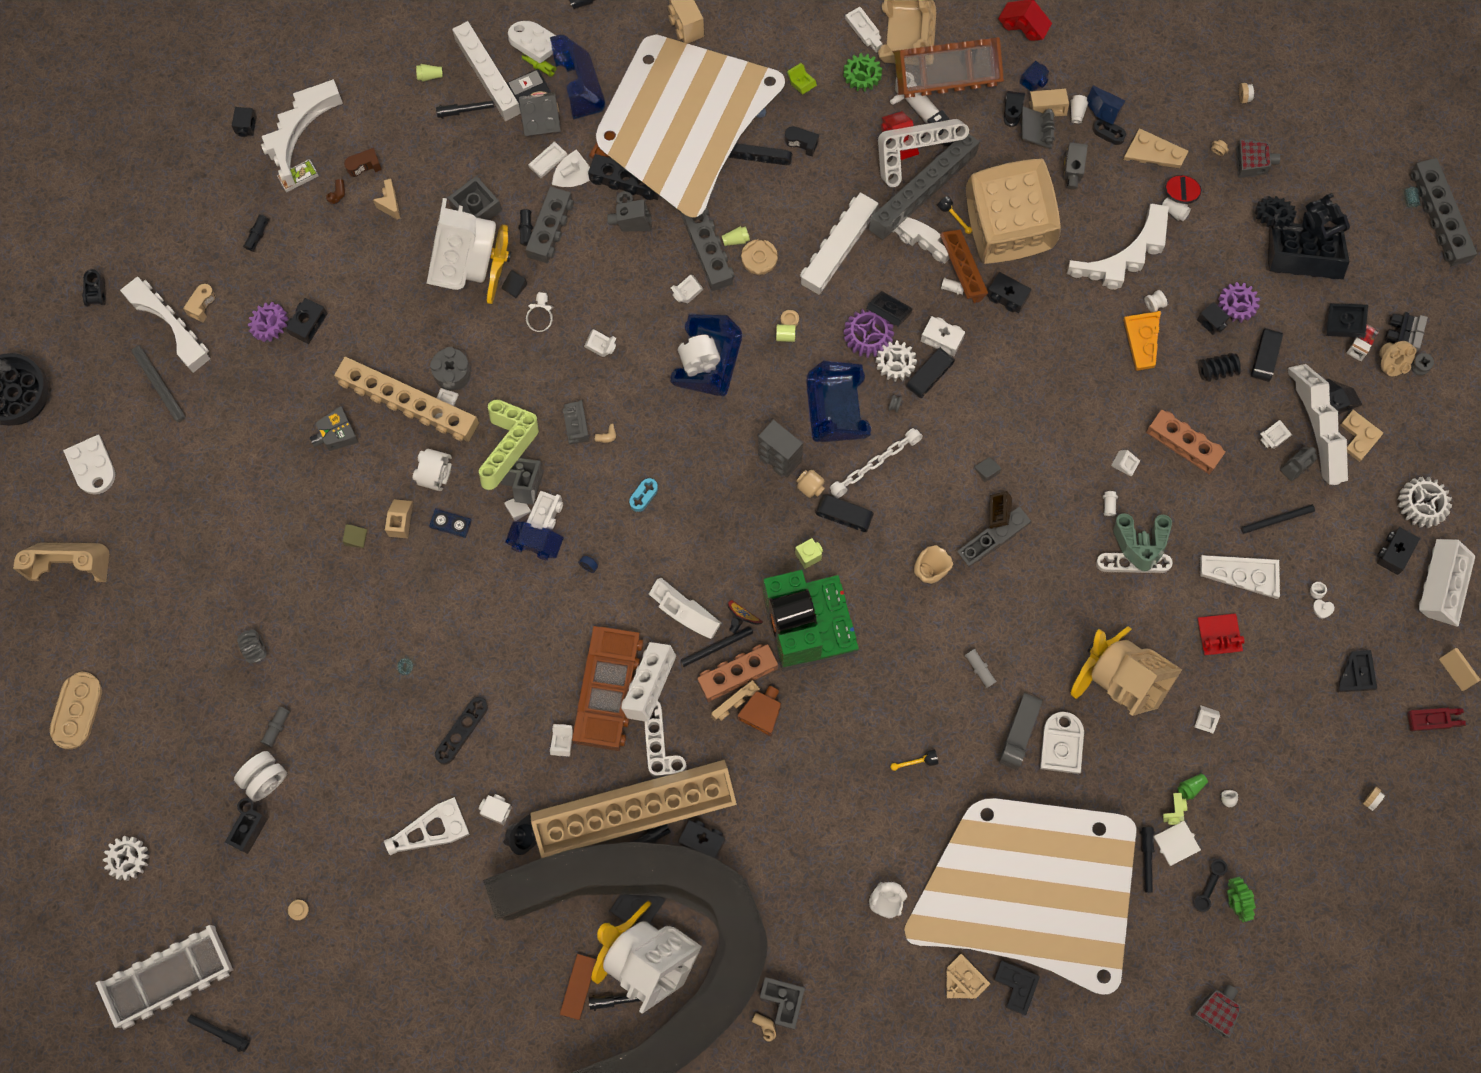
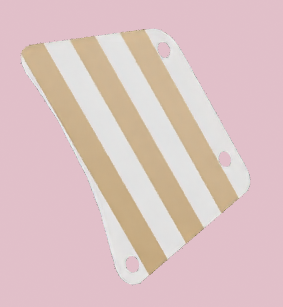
M657 34L648 36L640 44L598 126L596 133L598 146L608 156L683 214L689 217H697L704 212L718 174L738 138L755 116L783 89L785 84L784 76L777 70ZM652 55L654 62L652 64H645L643 57ZM774 77L776 83L773 86H767L764 84V79ZM607 131H613L616 137L609 141L604 138V134Z
M996 798L978 801L968 808L909 917L904 929L907 940L911 944L919 946L972 949L1022 960L1050 970L1098 994L1114 992L1119 987L1122 977L1136 838L1135 823L1127 816L1114 813ZM984 808L993 810L994 817L992 820L984 821L981 818L980 813ZM1097 822L1103 823L1106 827V832L1102 836H1097L1092 831L1093 825ZM1102 969L1109 971L1111 974V979L1106 984L1100 983L1097 979V973Z

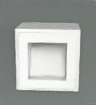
M1120 450L1111 466L1132 476L1140 460L1128 450Z
M514 499L504 502L514 521L531 512L525 503H517Z
M1200 706L1194 727L1214 733L1220 718L1219 711Z

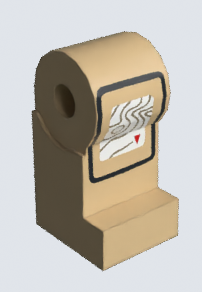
M201 284L197 287L183 308L188 316L201 322L205 321L207 316L204 312L208 305L213 303L216 298L211 286Z

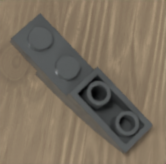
M1019 506L1011 512L1009 525L993 529L987 528L957 552L970 567L1015 537L1019 531L1031 523V520Z

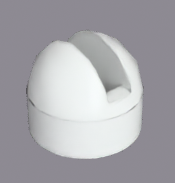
M1321 582L1313 583L1310 588V594L1315 599H1321L1327 592L1326 585Z
M1233 790L1223 791L1221 795L1222 803L1227 807H1234L1238 801V793Z

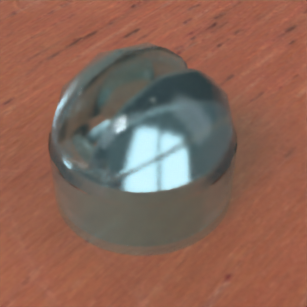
M406 658L401 659L397 665L398 672L402 675L410 674L413 670L412 661ZM403 663H406L407 672L403 671Z

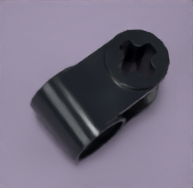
M1007 91L1004 123L1007 126L1014 127L1018 125L1025 93Z
M95 269L87 270L83 275L82 297L85 306H90V304H106L105 280Z

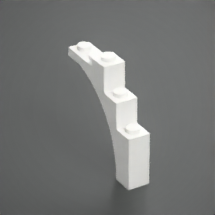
M334 79L293 93L295 101L292 103L295 109L278 114L280 122L277 123L279 130L262 136L264 143L261 146L264 154H269L271 160H274L276 165L280 166L281 170H278L282 181L286 180L288 187L295 184L290 170L292 152L299 136L316 117L333 107L343 104Z
M1150 204L1144 228L1130 246L1110 258L1087 263L1070 260L1067 274L1075 278L1083 276L1089 277L1091 280L1103 279L1102 286H1107L1109 289L1121 288L1124 282L1125 269L1131 272L1141 271L1145 263L1146 251L1150 254L1162 253L1165 247L1169 206Z

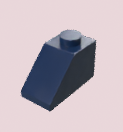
M1094 85L1087 97L1088 106L1096 117L1110 124H1114L1125 103V100Z

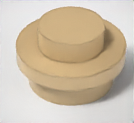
M1213 141L1211 150L1214 153L1223 156L1229 151L1228 145L1224 141Z
M295 900L288 907V914L294 920H303L309 912V907L303 900Z

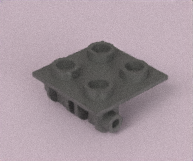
M1023 106L1022 139L1052 149V144L1055 140L1053 110L1047 109L1045 113H1041Z

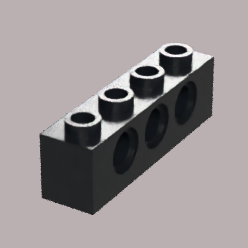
M598 154L594 155L588 171L589 180L593 184H603L613 190L620 189L631 193V195H641L647 200H658V193L647 185H639L642 181L614 159ZM625 177L630 178L629 180H622Z

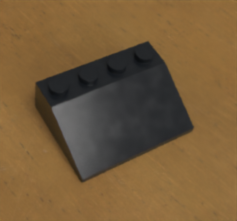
M1290 223L1289 227L1284 225L1283 229L1279 226L1276 229L1270 226L1268 248L1269 271L1344 280L1350 262L1344 231L1328 237L1324 242H1320L1317 236H1313L1302 228V224Z

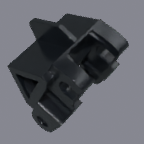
M1329 193L1323 198L1312 201L1305 206L1307 212H1304L1302 228L1313 236H1317L1320 242L1326 241L1328 237L1341 231L1345 232L1350 229L1347 215L1341 212L1340 206L1337 203L1333 204L1332 200H1330L1334 197L1333 193ZM1329 221L1336 225L1328 230H1325L1324 227Z

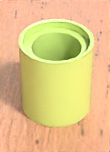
M777 324L776 341L795 342V325Z

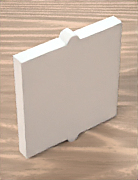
M1185 821L1154 836L1160 848V853H1163L1169 866L1201 850L1194 839L1195 835L1190 832Z

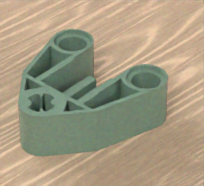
M1125 513L1118 515L1113 532L1123 555L1139 570L1149 571L1163 556L1172 520L1167 515L1157 516L1151 531L1152 546H1150L1149 534L1146 531L1138 533L1137 545L1133 518Z

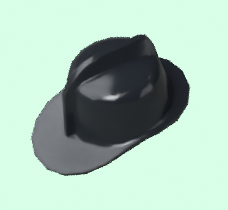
M531 814L524 817L518 823H513L506 830L503 843L509 846L516 855H524L537 844L531 823Z

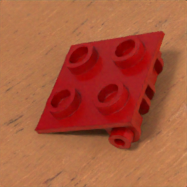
M1236 614L1197 618L1204 656L1243 652L1242 644L1245 641L1244 636H1240Z

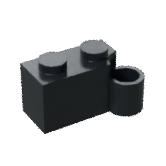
M243 798L237 804V809L241 814L225 843L248 854L268 818L256 812L257 805L255 802L248 798ZM246 803H251L250 810L244 812V805Z

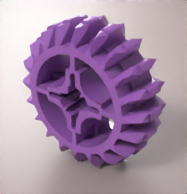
M862 309L861 314L855 312L854 317L850 316L849 322L845 323L844 335L846 336L844 340L848 342V348L853 347V353L859 351L860 357L863 353H866L867 358L870 356V353L876 357L877 351H884L883 345L889 347L888 342L892 343L893 341L891 338L894 336V332L891 331L893 330V324H889V321L869 310L865 313V310ZM875 324L881 327L883 333H880V330L876 329ZM872 327L870 335L868 334V337L866 338L867 331H870V328ZM854 332L857 333L858 336L862 337V342H860L856 338Z

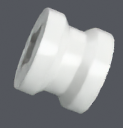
M1160 290L1144 298L1150 312H1157L1158 308L1167 306V299Z

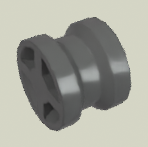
M1421 353L1413 360L1411 369L1417 375H1425L1433 367L1434 360L1429 354Z

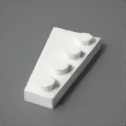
M1205 555L1200 557V576L1275 599L1280 598L1279 560Z

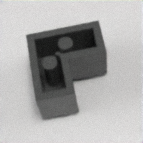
M519 458L502 479L501 485L513 486L515 502L534 504L543 476L541 461Z
M765 977L760 999L780 1004L775 1025L795 1030L805 988Z

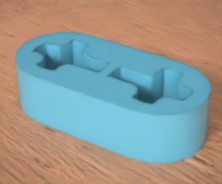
M647 478L643 480L632 494L629 501L632 510L636 512L643 511L656 495L658 485L654 479ZM653 484L652 486H653V489H654V490H648L647 493L645 494V491H646L645 485H648V486H649V485ZM643 496L641 500L642 505L638 504L635 506L634 500L638 501Z

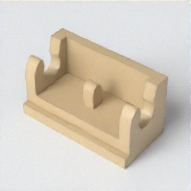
M1066 89L1030 91V109L1045 113L1047 109H1052L1054 117L1067 116L1069 101Z

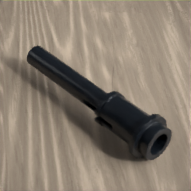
M492 100L460 106L458 104L439 105V107H436L437 117L444 119L443 117L459 115L461 112L494 108V102Z
M1142 827L1140 834H1142L1141 852H1144L1145 893H1153L1152 853L1155 852L1154 834L1156 832L1153 827Z
M611 994L596 997L592 995L593 997H589L590 1010L594 1009L596 1011V1009L614 1007L615 1004L638 1002L641 1000L637 997L630 1000L627 995L613 996Z
M192 1014L187 1019V1022L221 1038L223 1043L236 1048L238 1052H245L250 1044L248 1037L237 1035L231 1032V1030H222Z

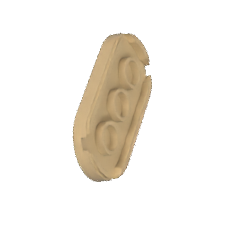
M75 673L65 680L61 688L50 725V735L54 743L63 749L80 747L87 741L91 733L102 695V687L100 681L90 673Z

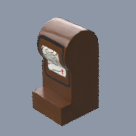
M374 148L352 155L344 162L347 173L352 177H357L362 172L373 168L375 172L382 170Z

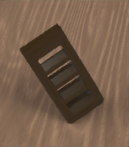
M1008 491L990 495V529L1009 525L1012 497Z

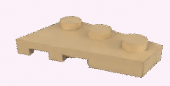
M1139 128L1123 160H1136L1140 163L1149 162L1161 166L1180 168L1188 154V150Z

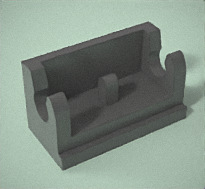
M582 400L565 404L563 413L569 445L588 442L589 435Z

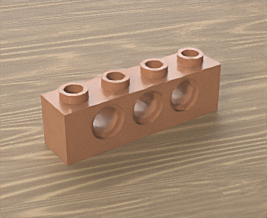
M1161 410L1146 431L1147 434L1209 475L1226 452L1219 444L1212 443L1204 434L1195 432L1187 423L1180 422L1168 411ZM1167 428H1172L1175 433L1168 432ZM1183 438L1189 439L1190 444L1185 443ZM1199 449H1204L1207 454L1200 453Z
M761 644L754 647L752 652L748 654L741 653L737 655L734 661L720 663L717 669L713 671L706 670L700 673V677L697 680L707 702H710L748 684L752 680L754 681L777 670L778 663L769 645L763 646ZM756 659L760 662V665L752 667L749 662ZM740 668L743 672L741 675L735 676L732 674V670ZM717 676H722L725 681L722 684H716L714 679Z

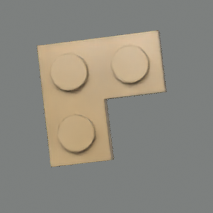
M1354 410L1341 424L1344 429L1355 436L1347 446V453L1359 462L1383 435L1381 430Z

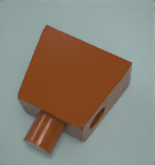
M769 686L765 694L756 691L738 714V720L771 737L781 708V703L775 700L779 690Z

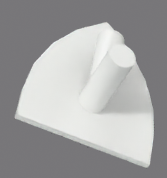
M577 150L567 155L559 163L553 175L552 185L574 187L590 181L588 176L590 166Z

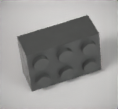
M772 420L758 436L759 459L765 464L769 463L774 467L773 470L778 475H784L786 478L802 462L803 443L775 420Z

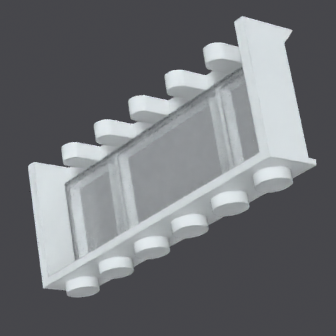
M208 925L206 930L188 936V939L170 945L169 949L163 952H156L151 955V958L143 962H136L132 964L131 968L113 974V977L105 981L96 982L115 1028L122 1027L123 1030L135 1025V1020L142 1018V1020L154 1015L153 1011L159 1008L164 1010L173 1005L172 1001L178 998L180 1001L192 996V991L196 989L201 991L211 986V981L215 979L221 981L230 976L229 972L234 969L219 939L215 926Z

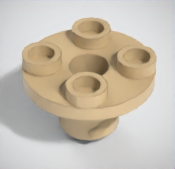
M1407 341L1383 345L1379 353L1382 358V371L1388 376L1408 373L1417 351L1416 348Z

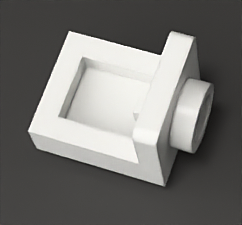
M691 274L678 286L673 285L671 287L674 292V298L678 302L687 304L704 290L694 275Z
M593 329L584 347L605 357L614 351L616 338L614 336L609 338Z
M1279 420L1265 432L1260 433L1263 437L1260 440L1267 448L1271 446V448L1275 449L1291 437L1292 434L1282 421Z
M553 724L550 755L570 756L573 726Z

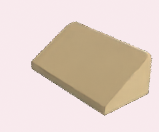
M1458 648L1453 649L1440 658L1441 663L1462 691L1480 681V678Z

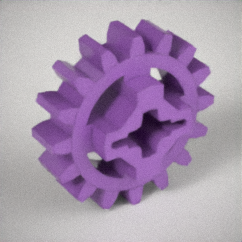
M1236 282L1234 287L1229 284L1227 289L1224 288L1222 290V294L1218 298L1220 300L1218 306L1223 307L1222 310L1229 317H1232V322L1239 319V322L1242 323L1244 318L1248 321L1251 316H1255L1260 306L1258 305L1260 298H1255L1257 291L1252 292V286L1246 288V283L1239 286L1238 282Z
M273 302L270 305L264 303L263 308L258 306V311L252 312L254 316L249 317V320L252 321L248 324L251 328L249 332L257 340L263 342L266 339L271 342L272 337L278 338L279 332L284 333L282 328L287 327V324L284 323L288 320L285 316L287 314L280 305H275Z

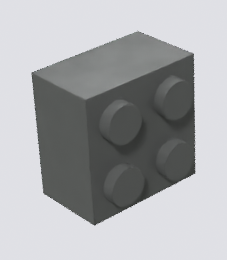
M555 92L519 97L525 136L561 131Z
M477 176L448 197L453 210L458 211L460 205L463 206L462 212L470 213L477 218L490 220L502 211L499 200Z

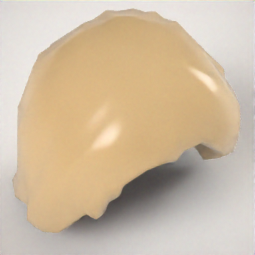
M937 545L927 547L917 558L914 565V573L921 581L933 584L947 575L953 566L952 558L945 549Z

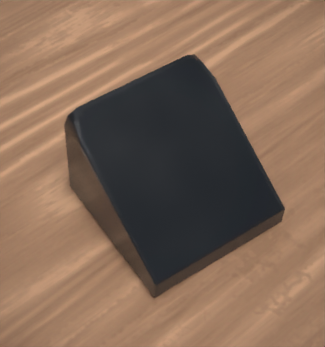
M511 270L501 289L517 298L527 286L525 278Z

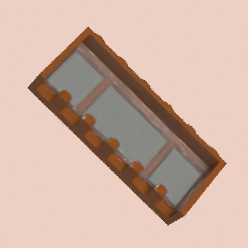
M1000 37L892 51L895 56L898 95H904V98L915 97V93L920 92L921 96L932 95V91L937 90L938 94L947 93L950 88H954V91L965 90V86H970V89L981 88V84H987V87L998 86L997 82L1004 81Z

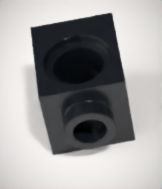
M235 107L232 128L238 136H254L257 116L253 108Z
M1212 302L1200 313L1197 321L1214 335L1217 331L1221 333L1228 326L1226 322L1229 316L1215 302Z

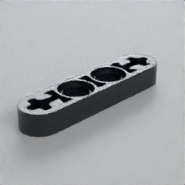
M736 143L728 158L764 163L766 161V163L787 166L791 164L793 154L783 149Z
M475 697L470 701L436 749L435 758L440 764L447 765L455 758L488 710V704L484 698ZM480 702H483V709H478L475 714L478 717L475 719V717L468 712L471 710V712L473 713L476 709L474 704H479ZM465 718H471L473 724L471 727L465 728L462 726V721ZM460 734L461 741L458 744L451 743L452 735ZM446 743H448L451 747L455 748L454 751L449 749L447 753L449 755L448 759L443 758L441 760L440 752L445 753L448 749V747L445 746Z

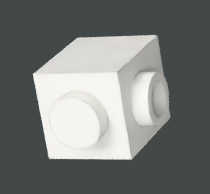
M496 794L494 797L488 795L487 799H483L479 806L481 816L501 825L505 824L512 809V806L505 802V798Z

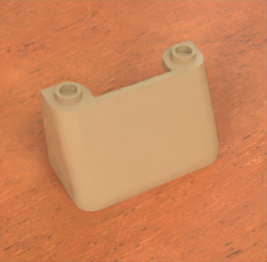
M884 0L882 10L889 17L887 45H881L878 51L880 60L884 63L895 64V56L892 51L934 46L936 6L933 0ZM934 54L925 55L926 65L933 63ZM918 56L904 58V62L907 65H919Z
M41 542L20 551L15 557L13 569L29 581H39L41 574L50 572L51 563H73L78 570L92 573L96 582H106L109 550L106 546L99 543Z

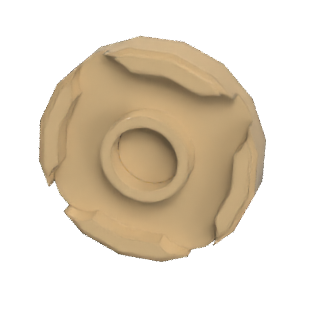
M752 240L742 250V264L750 273L757 275L766 274L776 266L778 260L777 250L769 241Z

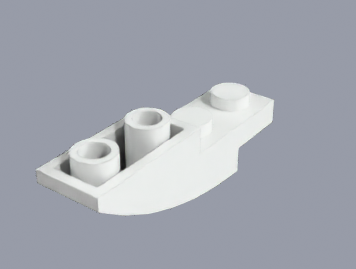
M908 217L892 231L896 232L906 244L909 243L913 246L918 242L919 246L924 250L930 251L937 261H942L945 264L950 259L945 246L941 244V234L922 222Z
M662 578L656 580L649 595L660 603L659 608L686 627L712 639L721 622L694 600L689 601Z

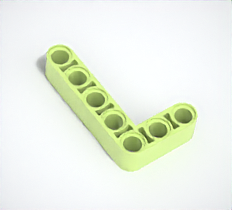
M493 400L488 404L491 423L507 429L509 432L479 469L481 486L487 490H492L498 486L539 432L535 414L501 400Z

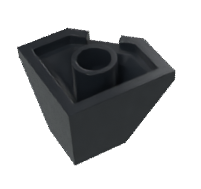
M1326 379L1329 383L1330 405L1338 411V415L1362 406L1354 388L1331 379Z

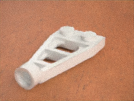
M454 797L435 805L394 837L384 840L389 855L401 851L452 843L470 834ZM436 817L441 818L445 832L442 835L430 836L426 830L427 824ZM417 828H421L424 839L410 843L407 837L408 834ZM395 841L399 843L398 847L395 846Z

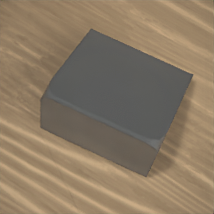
M990 457L974 467L984 482H987L1001 472V467Z

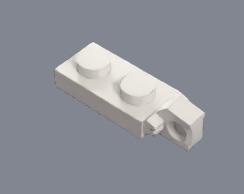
M858 7L846 14V21L867 47L871 45L872 49L877 53L881 45H883L880 41L881 36L879 35V30L861 7Z

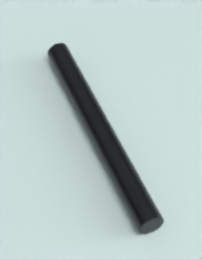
M1313 504L1248 524L1242 526L1241 531L1243 534L1312 513L1315 512V507Z
M748 627L680 661L683 667L753 634V630L751 627Z

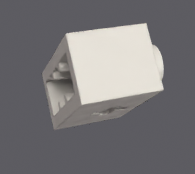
M931 316L922 334L921 342L936 349L942 348L954 357L964 339L965 331L959 326H952L946 323L942 318Z

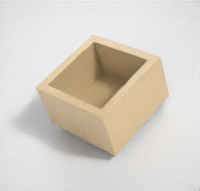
M669 0L668 10L670 15L668 17L671 25H675L677 28L676 34L678 39H682L684 43L688 44L704 37L703 17L695 1Z

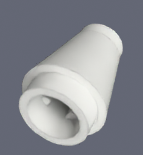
M1075 95L1070 101L1071 122L1080 124L1088 106V101L1085 96Z
M1166 198L1162 204L1169 206L1168 213L1178 221H1184L1191 210L1187 204L1177 203L1169 198Z

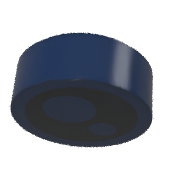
M582 556L578 562L582 568L590 573H594L598 568V564L588 556Z

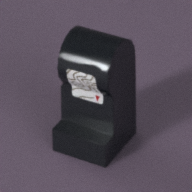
M795 126L787 128L785 131L786 145L805 149L806 155L813 157L819 142V134Z

